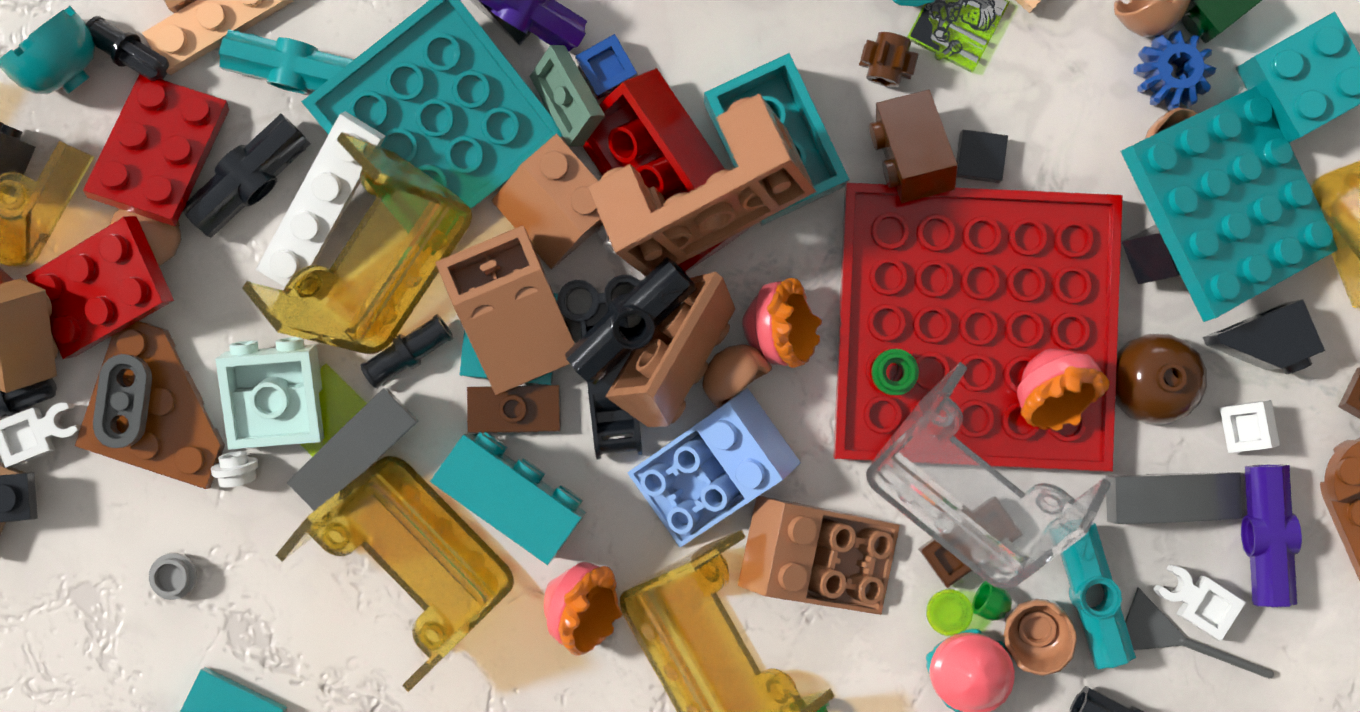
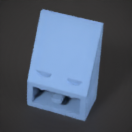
M746 388L627 473L678 546L682 547L785 479L801 462L753 394Z

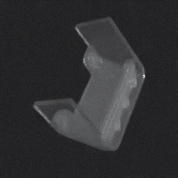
M959 362L918 403L881 449L867 469L866 478L876 493L986 582L998 588L1011 589L1018 586L1087 534L1111 483L1103 478L1076 500L1060 487L1049 483L1036 484L1025 493L954 437L963 423V414L959 406L949 397L967 370V367Z

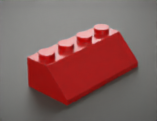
M657 68L623 81L599 104L605 117L583 145V148L602 176L609 170L625 167L630 164L641 174L644 184L648 188L654 186L664 196L666 201L674 195L689 193L703 186L713 174L726 170ZM749 228L678 265L685 272H688L734 241Z

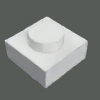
M1272 400L1229 405L1220 408L1228 453L1280 446Z

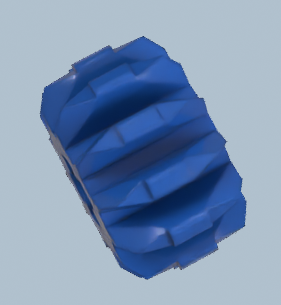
M1176 30L1169 35L1168 39L1164 35L1155 36L1151 40V47L1145 46L1139 51L1138 56L1144 63L1134 67L1133 74L1145 78V81L1137 87L1138 92H1146L1148 89L1153 92L1150 98V105L1156 106L1162 100H1165L1167 109L1172 111L1179 107L1181 103L1187 107L1194 105L1198 102L1197 94L1204 95L1209 92L1211 85L1205 78L1214 75L1217 68L1204 64V60L1212 55V49H1204L1199 52L1196 49L1199 44V36L1193 35L1185 42L1181 30ZM1172 63L1178 67L1175 73L1178 78H1174L1171 75L1173 67L1170 64Z

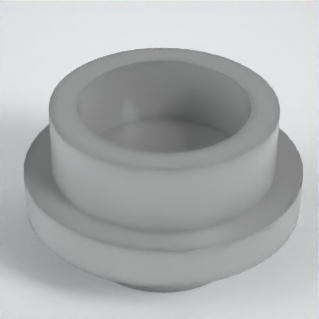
M169 553L159 557L152 564L149 571V583L152 590L161 598L176 600L189 594L197 580V572L193 562L185 555L179 553Z

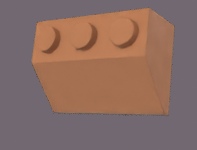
M717 272L690 278L695 283L697 289L655 328L653 338L647 345L640 349L632 350L605 396L648 428L666 427L678 420L686 407L684 399L692 385L701 380L708 368L706 360L715 346L725 339L730 330L728 322L736 308L723 277Z

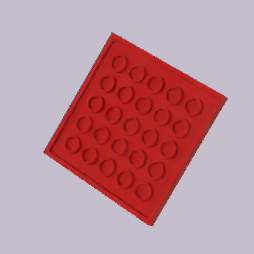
M847 183L844 192L833 458L1113 472L1123 195L955 187V190L901 203L896 187L889 188L887 184ZM889 349H901L910 353L918 364L919 376L915 386L902 395L883 393L876 387L872 379L871 370L873 362L879 354ZM1046 349H1061L1090 355L1110 383L1105 394L1098 398L1097 401L1090 403L1081 414L1079 425L1063 424V428L1059 431H1054L1051 428L1043 430L1027 423L1026 419L1021 415V407L1017 397V388L1022 381V375L1027 364ZM892 363L887 367L886 374L890 380L898 381L902 377L903 371L898 364Z

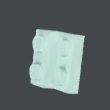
M288 337L276 340L275 348L259 349L258 341H240L230 344V351L224 352L215 359L228 450L316 443L324 439L319 400L322 381L317 344L305 345L304 337Z

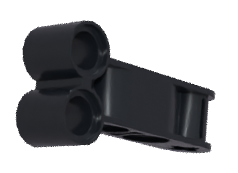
M622 274L608 282L604 293H598L593 285L585 280H573L561 288L557 303L561 313L573 322L581 323L583 337L607 314L608 306L612 302L613 292L618 286L629 284L636 287L640 281L631 275ZM584 289L591 294L592 305L586 313L580 315L573 314L568 309L567 299L574 290ZM636 315L626 316L619 325L629 328L628 318ZM632 350L595 385L587 382L597 460L601 459L602 454L637 451L638 455H643L640 422L605 397ZM628 433L633 434V437L608 440L602 439V436Z

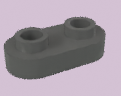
M127 354L115 355L109 358L100 370L93 431L102 444L111 448H126L136 444L142 438L146 429L152 372L149 365L138 356ZM127 370H132L135 374V381L130 387H127L123 382V375ZM121 416H125L129 422V427L124 433H121L117 428V420Z

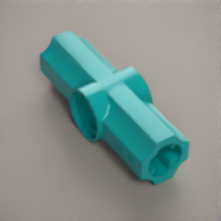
M230 29L226 36L223 37L219 50V67L221 69L266 80L268 84L299 94H307L308 91L314 92L353 61V59L320 52L315 46L298 40L279 37L275 41Z
M1096 523L1076 525L1054 533L1070 585L1069 599L1078 611L1094 667L1096 669H1103L1128 664L1129 661L1136 659V655L1120 606L1122 602L1121 591L1112 579ZM1094 584H1101L1104 590L1103 600L1097 606L1089 607L1086 602L1087 590Z

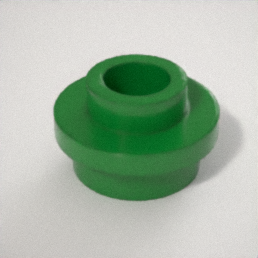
M889 349L877 356L872 365L871 375L874 384L883 393L902 395L915 386L919 376V368L916 360L910 353L901 349ZM892 363L898 364L902 368L903 374L898 381H892L887 377V367Z

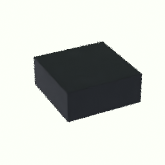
M962 130L959 134L956 178L994 183L1003 181L1008 135Z

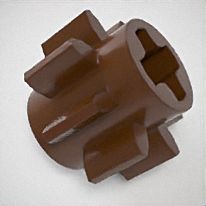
M879 32L876 42L867 40L866 44H864L859 66L869 68L866 79L886 87H899L902 78L911 79V76L914 75L919 56L918 53L909 51L911 40L891 32Z

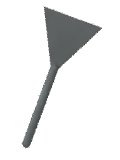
M1139 587L1137 588L1125 620L1134 650L1184 646L1265 678L1271 679L1274 677V672L1268 668L1184 637Z

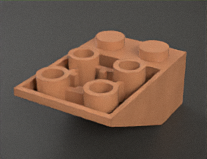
M523 225L435 262L453 307L495 395H499L570 364L566 360L565 353L575 342L560 311L531 238Z
M758 496L755 500L738 586L765 597L881 615L900 525L796 502Z

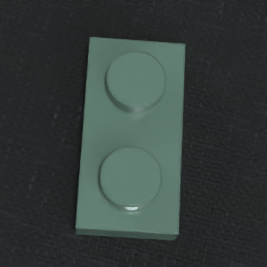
M550 45L529 77L568 146H583L605 117V114L565 45Z

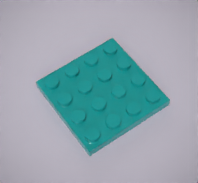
M460 0L427 1L301 101L328 135L339 114L346 111L386 136L363 178L421 248L506 182L526 159L556 133L560 138L562 137L552 116Z
M1256 86L1120 151L1203 322L1225 314L1340 249L1291 145L1284 138L1272 116L1270 102L1261 96Z

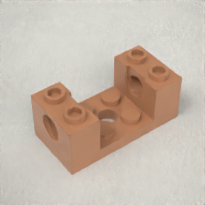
M760 93L752 98H743L734 102L728 108V111L716 117L738 167L732 170L719 171L713 174L703 186L689 193L674 195L667 201L654 186L648 188L644 184L641 174L630 164L625 167L609 170L601 177L600 181L588 187L614 252L645 277L666 257L680 264L816 192L786 127Z

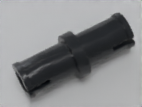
M436 314L432 319L408 335L399 334L393 338L391 346L367 362L361 363V370L369 383L378 389L383 383L406 368L415 369L421 365V358L447 341L454 339L444 320Z

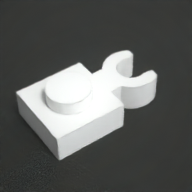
M57 403L47 411L45 417L42 416L40 408L32 407L0 420V455L5 468L15 467L55 451L51 439L54 436L59 438L77 436L81 425H74L65 429L60 424L62 414L75 409L73 403Z
M1168 565L1167 570L1176 575L1178 585L1172 591L1156 585L1154 587L1156 594L1169 601H1182L1183 604L1176 614L1212 638L1222 641L1246 602L1202 575L1194 585L1190 574L1185 569L1175 565Z

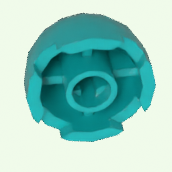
M69 6L28 35L29 37L20 43L18 48L9 50L0 58V68L19 87L34 94H49L62 87L69 94L90 78L84 69L88 67L94 58L95 44L91 32L83 19Z

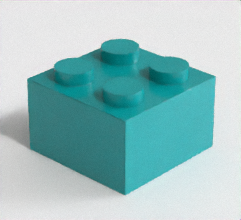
M1335 11L1235 68L1247 90L1256 86L1261 96L1270 102L1272 116L1288 142L1301 138L1360 105V54Z

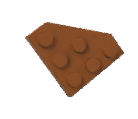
M138 321L111 337L102 366L109 358L119 354L138 356L149 365L152 372V385L144 435L136 444L126 448H111L105 446L97 439L93 431V418L99 381L98 375L75 446L203 489H209L214 480L211 467L219 463L218 457L222 455L225 444L218 429L213 427L203 407L205 403L189 371L185 370L175 350L176 345L169 331ZM127 370L123 375V382L127 387H130L135 381V374L132 370ZM121 416L117 420V428L121 433H124L129 427V422L125 416Z

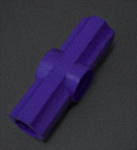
M479 0L492 8V13L526 34L530 31L549 45H565L568 52L573 48H577L586 34L585 25L587 20L556 0Z
M1290 465L1245 466L1247 515L1243 517L1241 523V541L1246 555L1250 557L1252 604L1265 607H1290L1291 605H1297L1295 555L1301 549L1302 533L1299 520L1292 513Z

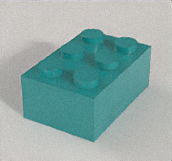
M790 53L704 92V105L734 168L738 167L716 117L728 111V108L734 102L743 98H752L760 93L786 127L816 190L815 193L760 221L761 226L844 188L850 180Z
M486 431L484 434L479 432L478 435L475 433L463 434L430 482L548 566L587 513L579 507L583 500L562 485L554 490L544 483L542 478L545 473L528 460L523 458L522 460L518 459L517 462L513 461L504 454L508 447Z

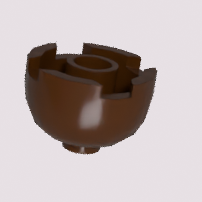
M1146 334L1128 341L1117 352L1115 402L1130 418L1145 424H1170L1188 416L1201 403L1207 388V369L1200 353L1187 341L1170 334Z

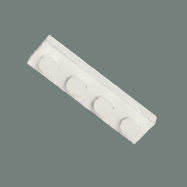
M346 111L339 114L256 268L257 271L295 294L302 289L385 139V135Z

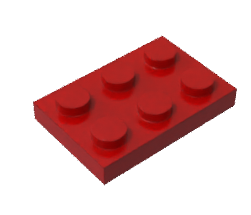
M139 74L83 189L87 198L176 227L229 112L227 101L165 80L150 81Z
M137 216L122 217L26 275L29 283L46 290V294L51 301L52 314L49 316L51 334L62 359L82 354L174 301Z

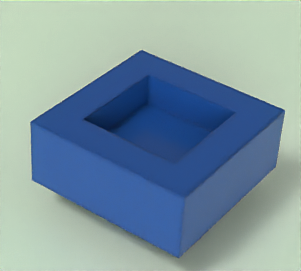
M615 34L575 56L578 65L598 99L614 91L623 81L638 76Z

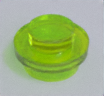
M943 589L936 592L929 599L926 606V617L928 623L935 631L942 635L953 636L965 631L969 627L973 618V608L971 602L963 593L954 589Z

